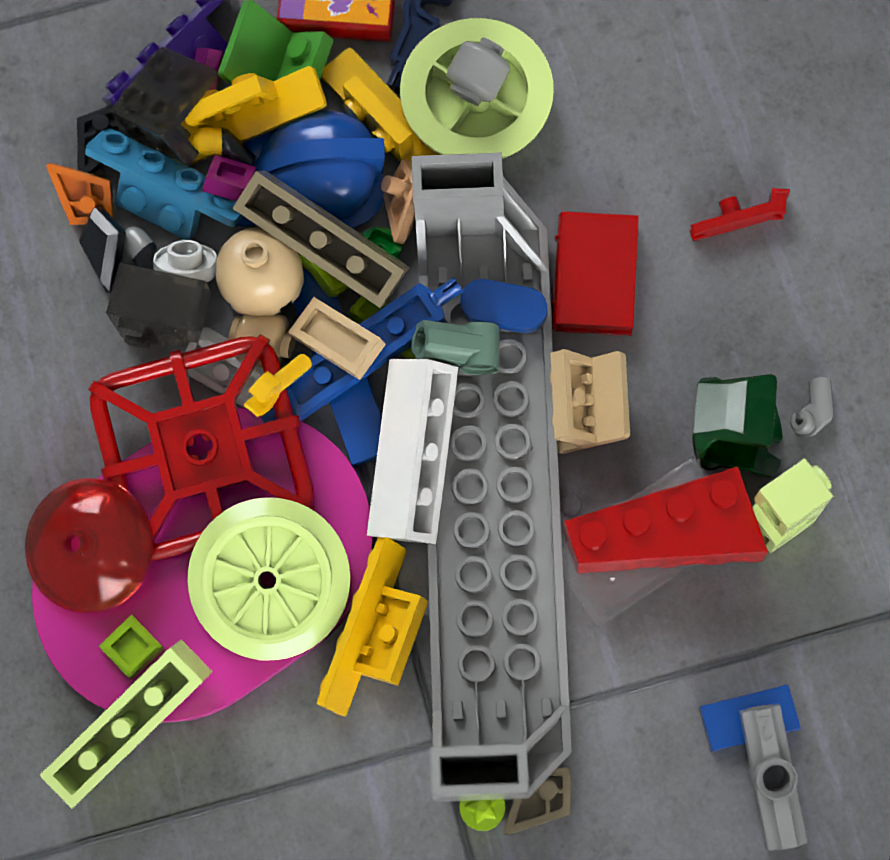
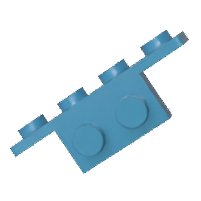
M111 128L102 130L86 145L85 154L120 172L115 205L185 240H191L197 233L201 213L229 227H234L244 217L232 209L237 201L202 191L206 175L125 136L121 132Z

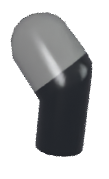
M129 227L125 230L126 237L123 250L135 263L134 285L156 286L153 259L155 253H157V245L141 228Z

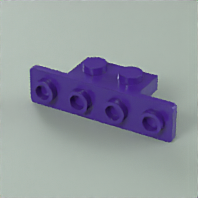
M194 0L198 6L188 16L181 13L167 25L165 30L168 32V36L158 45L152 41L135 57L139 62L137 66L128 74L122 70L108 82L105 87L109 93L102 100L108 106L116 105L144 78L171 108H175L191 92L188 88L197 48H212L223 51V54L226 51L228 43L205 19L224 0Z

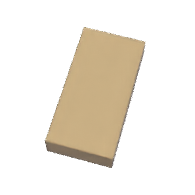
M313 297L288 332L295 340L361 380L386 345L380 337Z

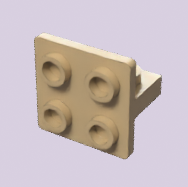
M566 349L551 352L552 425L554 428V439L557 440L558 453L566 454L628 439L630 437L625 353L615 351L591 358Z

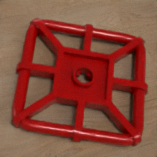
M261 334L258 337H239L184 353L181 349L171 351L169 357L118 370L102 377L98 382L93 380L88 388L91 392L89 397L90 412L105 466L101 469L103 480L109 482L122 536L128 550L132 552L131 558L142 563L144 560L159 561L192 552L204 530L154 543L177 501L206 493L212 519L214 520L224 512L219 489L250 482L277 498L298 502L314 510L315 506L312 505L314 499L313 484L298 432L301 423L299 416L293 414L287 388L279 394L273 406L277 420L242 429L235 401L256 365L261 361L264 373L268 371L272 375L281 370L279 358L274 348L269 344L270 339ZM247 354L224 394L195 402L188 369ZM175 374L182 406L152 414L115 393L114 390ZM107 401L147 423L154 454L125 462L121 461ZM273 434H281L296 495L254 472L246 442ZM201 435L205 442L212 441L213 449L207 451L208 457L200 460L197 454L190 455L189 447L195 445V437ZM158 466L165 496L141 535L126 476Z

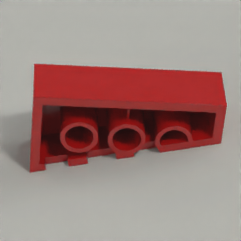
M738 467L564 521L563 528L577 574L636 570V568L649 567L673 568L680 565H720L727 562L746 561V563L762 562L768 553Z

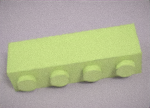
M182 639L179 640L40 774V777L72 809L213 671Z

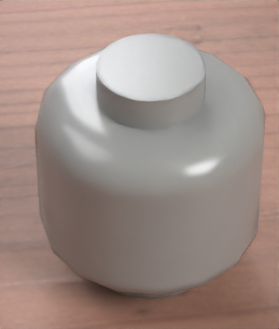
M483 37L479 44L472 41L463 42L446 72V77L452 84L449 90L476 106H479L481 101H493L510 72V65L501 57L504 49L495 42Z

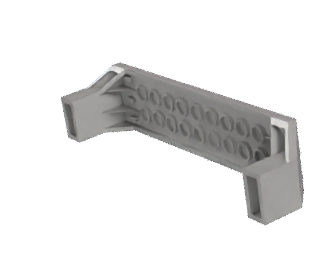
M502 152L412 156V187L416 219L419 283L428 287L432 292L452 277L455 278L462 290L471 281L489 279L534 288L544 296L547 302V317L544 324L538 330L531 333H519L500 329L499 372L489 375H470L461 372L460 366H456L458 367L437 541L436 544L427 543L433 708L432 747H430L431 796L434 802L526 799L572 753L558 450L552 425L553 399L550 382V353L553 352L547 229L503 177ZM461 294L442 306L446 323L455 325L470 323L461 310Z

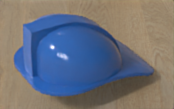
M318 110L243 143L256 155L255 160L251 164L256 167L255 172L266 170L352 229L369 222L375 217L384 200V192L381 189V183L384 178V138H372V132L367 126L351 115L338 111ZM243 217L235 226L256 227L257 225Z

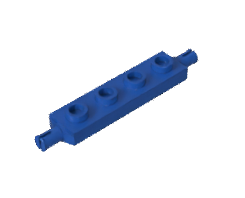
M454 277L432 292L428 287L419 283L359 324L380 337L386 344L361 380L389 362V359L395 358L412 346V336L415 333L417 323L422 320L447 322L442 306L459 294L464 293ZM317 353L310 358L312 367L287 387L293 414L298 415L299 419L303 421L361 380ZM273 407L266 414L260 416L264 423L276 420Z

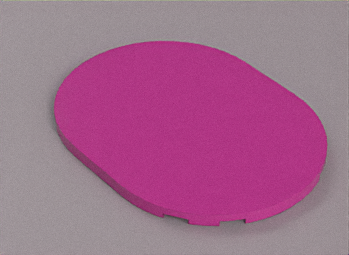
M237 408L242 429L264 423L260 416H255L247 408ZM300 421L301 427L298 428L313 484L314 499L312 505L315 506L313 511L323 517L339 536L345 548L350 567V590L345 609L336 626L321 642L299 655L279 660H258L244 657L219 644L201 625L190 601L188 568L192 552L159 561L144 560L142 563L131 558L132 552L128 550L122 536L109 482L104 481L101 475L80 490L57 515L40 547L34 569L32 604L37 632L46 654L62 678L88 701L107 710L170 647L182 639L213 672L161 723L191 721L227 708L326 640L349 615L352 609L353 596L359 590L367 568L368 556L373 549V537L367 536L370 514L367 496L357 473L340 449L315 428ZM273 434L246 442L254 472L296 495L281 434ZM202 435L195 437V445L189 447L190 455L197 454L200 460L206 459L208 457L207 451L213 449L212 441L205 442ZM152 441L122 462L154 454ZM158 466L126 476L141 535L165 496ZM250 482L219 489L224 511L236 504L252 499L277 498ZM206 493L177 501L154 543L205 530L209 523L213 521ZM264 571L261 575V582L265 587H274L276 577L272 572ZM131 614L165 648L132 680L99 647Z

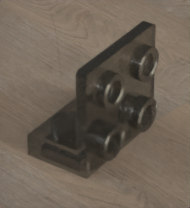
M160 47L148 60L146 66L130 86L123 91L110 112L137 141L190 166L199 155V152L189 142L188 139L191 134L181 123L218 78V74L209 66L166 47Z

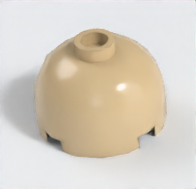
M260 227L246 228L232 235L222 245L216 259V283L222 297L231 304V308L240 314L273 316L281 312L280 308L286 306L291 300L293 303L299 297L304 283L303 264L300 255Z

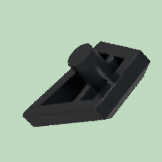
M117 104L109 105L77 118L79 171L93 174L105 165L85 154L86 145L102 130L111 128L130 138Z
M96 206L90 214L79 242L105 292L112 293L116 292L126 231L102 206Z

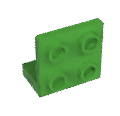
M244 0L220 64L218 76L232 86L231 81L243 74L255 73L258 76L275 81L302 68L311 66L316 69L320 81L334 40L325 32H292L255 1Z

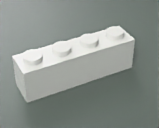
M389 359L367 536L391 538L396 541L436 544L458 367L430 359Z

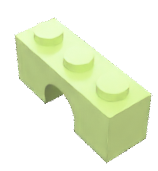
M805 458L761 488L754 499L756 504L752 508L767 550L770 553L812 525L833 497L829 491L832 485L826 474L816 465L811 467Z

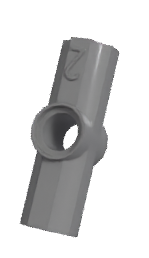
M780 704L760 705L739 711L750 764L749 779L755 790L766 849L785 850L807 843L796 788L798 775L792 766ZM772 765H780L783 770L782 782L774 788H766L763 784L764 771Z

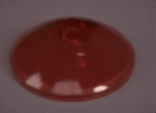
M96 478L72 480L51 491L35 509L28 524L25 538L26 563L37 588L57 606L80 613L102 612L114 608L127 600L143 582L150 567L153 553L151 524L140 502L122 486L111 481ZM75 536L80 540V547L76 552L71 548V541Z

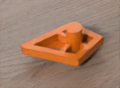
M52 162L46 165L70 225L86 224L92 210L96 206H102L114 219L110 179Z

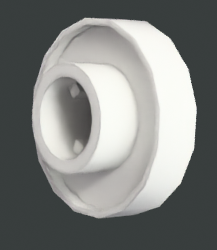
M191 240L176 241L155 253L153 259L154 274L157 280L173 287L179 292H193L216 276L217 255L213 249Z

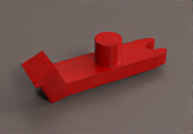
M772 188L769 202L742 210L736 196L721 200L718 203L722 212L721 216L691 225L689 232L692 241L709 238L768 220H783L784 214H786V203L790 189Z

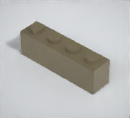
M266 170L254 173L232 208L379 308L388 303L410 269L409 266Z

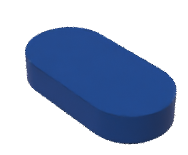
M477 279L468 283L463 289L464 293H461V310L470 322H490L497 324L503 330L531 333L538 330L544 324L547 317L546 299L538 290L531 287L489 279Z

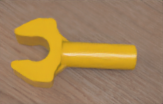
M299 354L276 374L272 375L268 371L265 372L249 389L248 392L253 396L243 406L257 417L266 414L274 406L279 394L312 367L310 358L305 354Z

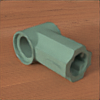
M422 320L417 323L415 333L412 336V352L415 354L416 359H430L449 365L460 366V371L465 374H494L500 371V327L490 322H470L463 325Z

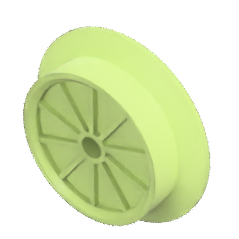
M469 18L454 21L428 34L418 43L408 57L400 82L401 106L408 125L427 147L440 155L502 152V159L513 155L527 146L542 130L550 114L554 95L552 72L545 55L538 45L521 30L507 23L485 18ZM483 37L495 42L504 49L501 57L510 65V72L495 99L490 102L481 101L480 105L476 106L449 90L452 84L448 81L446 72L463 42L472 41L479 44Z
M257 498L244 501L218 515L209 523L197 540L188 568L190 601L204 629L214 640L228 650L241 656L258 660H279L293 657L313 648L321 642L339 621L345 609L350 590L349 561L345 548L335 530L323 517L307 506L281 498ZM264 571H270L275 575L276 584L274 587H265L262 584L261 575Z

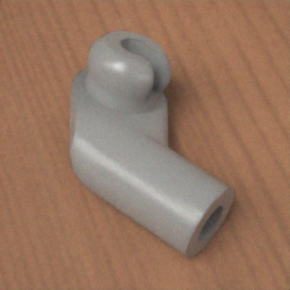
M819 377L809 380L810 403L799 413H793L790 418V426L796 435L800 437L814 436L832 420L834 413L830 378Z

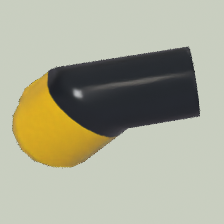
M201 127L193 134V147L203 155L214 156L216 154L251 165L255 160L256 155L227 128Z

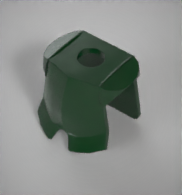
M766 374L721 380L717 377L700 379L697 384L694 430L692 435L694 455L700 469L715 470L721 467L730 469L738 467L739 470L753 472L767 478L772 477L778 471L781 460L768 451V448L773 443H780L783 439L781 421L776 407V376Z

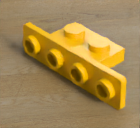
M347 48L324 67L321 79L344 102L343 106L348 114L367 126L372 132V138H384L385 153L391 152L400 163L402 159L412 163V156L440 155L427 147L414 134L404 116L401 99L352 48Z
M311 66L302 68L275 81L263 78L255 73H247L234 78L231 81L232 86L221 91L208 90L196 95L194 103L181 108L185 120L166 128L164 133L173 159L186 166H190L211 157L197 152L193 147V134L201 127L227 128L244 143L325 108L327 102L316 69Z
M378 537L375 547L368 556L365 574L359 590L356 591L352 599V609L344 630L337 639L336 652L328 673L320 685V695L317 704L341 716H346L361 675L396 686L399 685L429 602L420 595L394 589L407 550L391 538Z

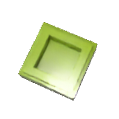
M132 614L99 645L103 652L131 680L165 649Z

